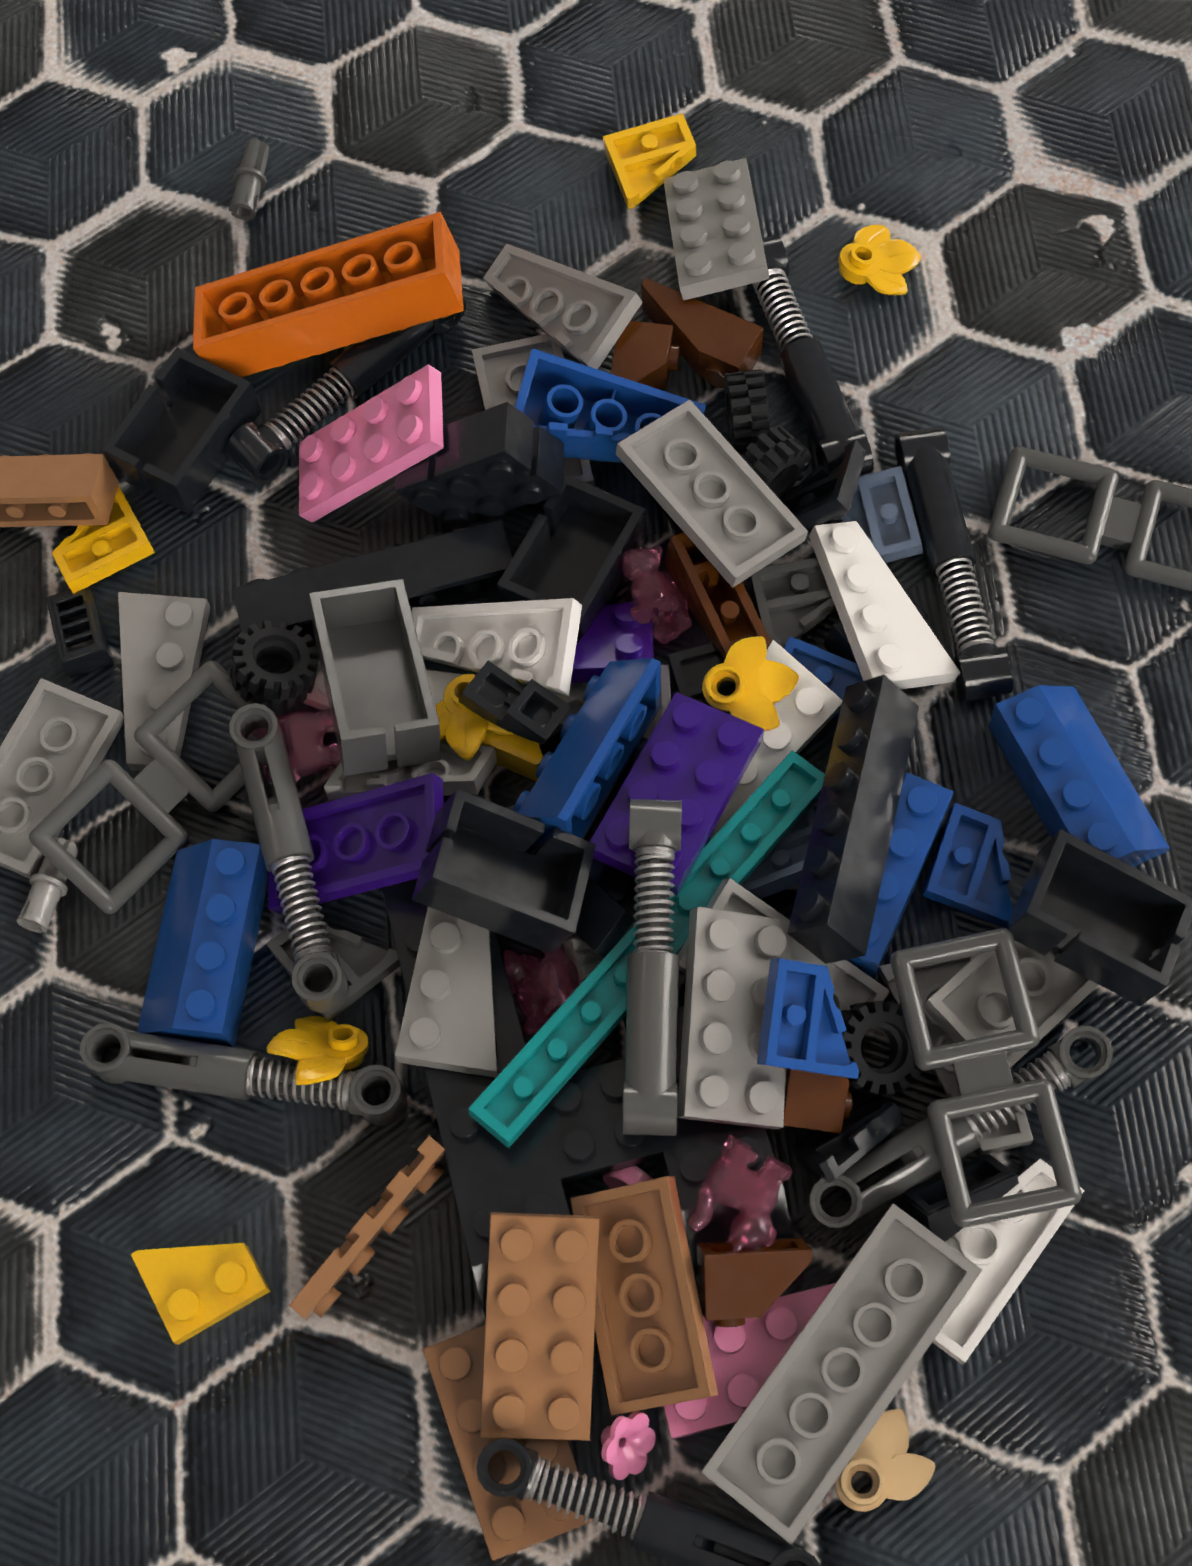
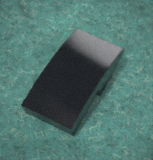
M489 660L465 688L458 701L489 722L513 734L541 744H545L572 707L535 680L531 679L527 686H525Z

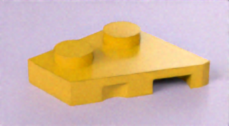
M683 113L603 136L604 150L628 210L635 208L664 183L663 179L672 177L696 157V144Z
M118 485L108 525H77L76 531L71 536L66 537L52 552V555L67 585L74 594L155 552Z
M245 1243L137 1250L131 1254L173 1343L177 1345L270 1292L249 1247Z

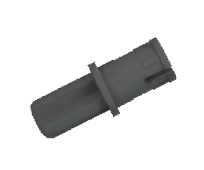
M251 138L249 143L245 145L241 166L235 170L233 176L236 185L229 211H232L231 214L241 220H252L255 218L260 192L266 187L267 183L264 173L270 148L267 142H262L258 138Z

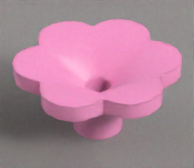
M634 1411L628 1417L623 1415L617 1417L612 1425L607 1426L601 1434V1444L603 1445L602 1459L609 1464V1474L614 1479L623 1480L629 1473L633 1475L640 1474L646 1467L647 1453L655 1445V1432L648 1427L649 1418L641 1411Z

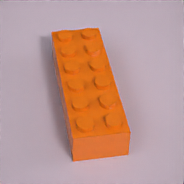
M440 211L195 287L193 349L199 358L243 378L274 367H281L291 362L321 355L328 351L361 343L368 339L405 330L415 325L462 312L464 308L459 249Z

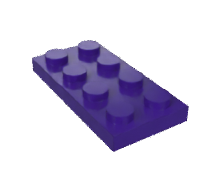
M676 692L591 838L590 842L596 844L593 858L637 877L638 875L634 872L638 867L634 863L637 859L634 856L636 853L633 850H629L630 799L682 800L681 851L674 853L675 859L672 865L675 868L670 871L675 876L670 880L675 885L670 891L678 896L763 740L764 729Z
M429 773L302 809L314 854V860L308 865L312 866L309 872L314 874L311 880L316 882L313 888L318 890L315 897H318L320 901L317 904L417 879L422 862L429 854L425 851L436 813L444 805L443 779L434 773ZM268 871V909L282 914L284 908L280 906L282 900L278 898L280 893L276 890L278 884L274 881L275 875Z

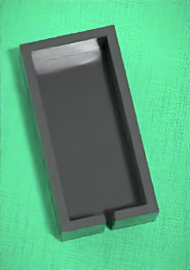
M403 579L309 593L313 632L319 651L318 656L344 776L388 769L387 761L396 760L397 767L441 760L440 724Z

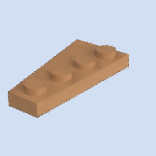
M428 1136L417 1149L420 1154L414 1161L401 1169L387 1185L385 1191L380 1196L382 1199L376 1206H372L354 1225L345 1239L347 1240L340 1248L337 1247L289 1304L302 1318L307 1320L313 1312L320 1318L324 1316L342 1294L335 1286L348 1270L354 1276L361 1272L376 1253L369 1245L382 1230L391 1235L410 1213V1210L404 1204L417 1189L425 1195L443 1174L444 1170L438 1166V1163L443 1159L445 1148L431 1136Z

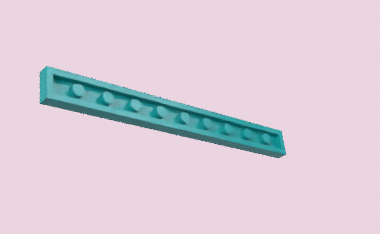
M793 750L708 842L699 855L678 896L670 897V900L675 903L669 907V909L675 912L669 916L674 921L669 925L674 930L669 934V937L674 939L669 943V946L674 948L671 951L672 954L678 955L688 938L690 910L696 907L706 908L723 879L731 878L739 885H742L820 797L825 774ZM634 926L468 1108L469 1116L506 1147L509 1148L627 1015V955L636 949L632 944L636 940L633 936V933L636 931Z

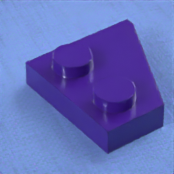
M628 602L605 605L576 645L571 683L589 682L594 675L600 677L610 661L654 658L652 603Z

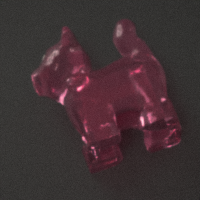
M661 546L630 549L623 557L622 573L632 582L630 592L634 607L630 610L631 616L640 624H646L652 620L655 627L653 636L661 644L666 645L680 637L679 634L692 627V621L688 614L687 600L682 591L673 583L671 574L668 571H658L662 555Z
M330 709L320 710L317 713L296 711L276 717L285 736L295 784L303 776L314 775L329 768H337L341 762L338 744H323V737L327 732L335 733ZM256 729L251 732V735L262 739L267 734L268 729ZM262 765L267 784L274 787L269 765Z
M561 946L552 954L542 951L545 955L543 959H541L537 952L529 955L517 954L511 950L503 952L511 993H516L520 1008L526 1017V1022L523 1026L525 1034L535 1035L580 985L578 970L575 964L566 958Z
M729 1135L722 1148V1155L709 1168L706 1174L705 1182L697 1197L696 1210L688 1219V1224L693 1230L699 1231L709 1224L714 1205L718 1202L741 1210L733 1219L728 1234V1241L733 1243L734 1252L737 1253L740 1249L747 1251L761 1247H770L777 1233L771 1223L770 1213L777 1203L782 1182L789 1180L792 1169L787 1164L768 1155L758 1172L747 1168V1164L754 1163L759 1154L752 1151V1147L749 1144Z

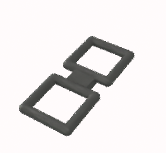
M1022 446L1015 447L1011 451L988 528V536L991 540L1086 565L1096 561L1101 545L1127 551L1128 555L1124 568L1128 575L1192 592V572L1146 561L1161 500L1192 508L1191 488L1159 480H1151L1145 487L1140 504L1114 497L1119 479L1118 473L1114 469ZM1026 467L1098 484L1082 544L1009 526Z
M210 660L203 664L136 729L134 733L136 742L154 760L134 779L114 760L103 761L29 834L31 844L105 914L116 913L187 842L188 832L169 812L188 793L207 811L216 812L245 785L239 763L212 789L158 736L211 683L238 709L247 704H254L253 697L247 702L240 697L241 689L235 691L232 685L233 678H230V674L216 661ZM279 723L284 733L286 744L289 739V734L287 730ZM259 728L264 735L267 734L268 729ZM108 783L117 789L165 836L110 891L54 838Z
M999 928L894 952L890 962L915 1064L923 1071L953 1065L960 1096L933 1101L927 1108L928 1119L955 1224L959 1227H970L1077 1204L1081 1200L1082 1193L1053 1085L1044 1078L1014 1084L1006 1055L1007 1053L1034 1048L1040 1041L1039 1031L1011 931L1006 928ZM995 951L1016 1030L933 1047L913 968ZM1035 1102L1057 1186L971 1203L951 1119Z

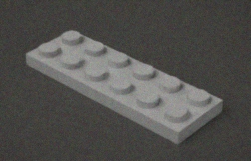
M892 1204L701 1473L792 1544L977 1279L982 1269L902 1209Z

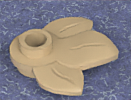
M893 1409L883 1412L835 1481L836 1494L848 1508L859 1512H866L880 1506L885 1499L909 1500L918 1495L932 1478L936 1466L935 1463L924 1456L907 1453L909 1430L903 1410ZM862 1472L870 1477L872 1486L868 1493L860 1494L852 1488L851 1479L855 1473Z

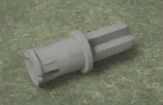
M55 838L76 858L78 852L74 842L63 838ZM46 857L38 874H33L29 882L32 887L25 905L17 918V923L20 926L37 933L47 932L56 904L60 897L66 895L68 890L65 885L67 877Z

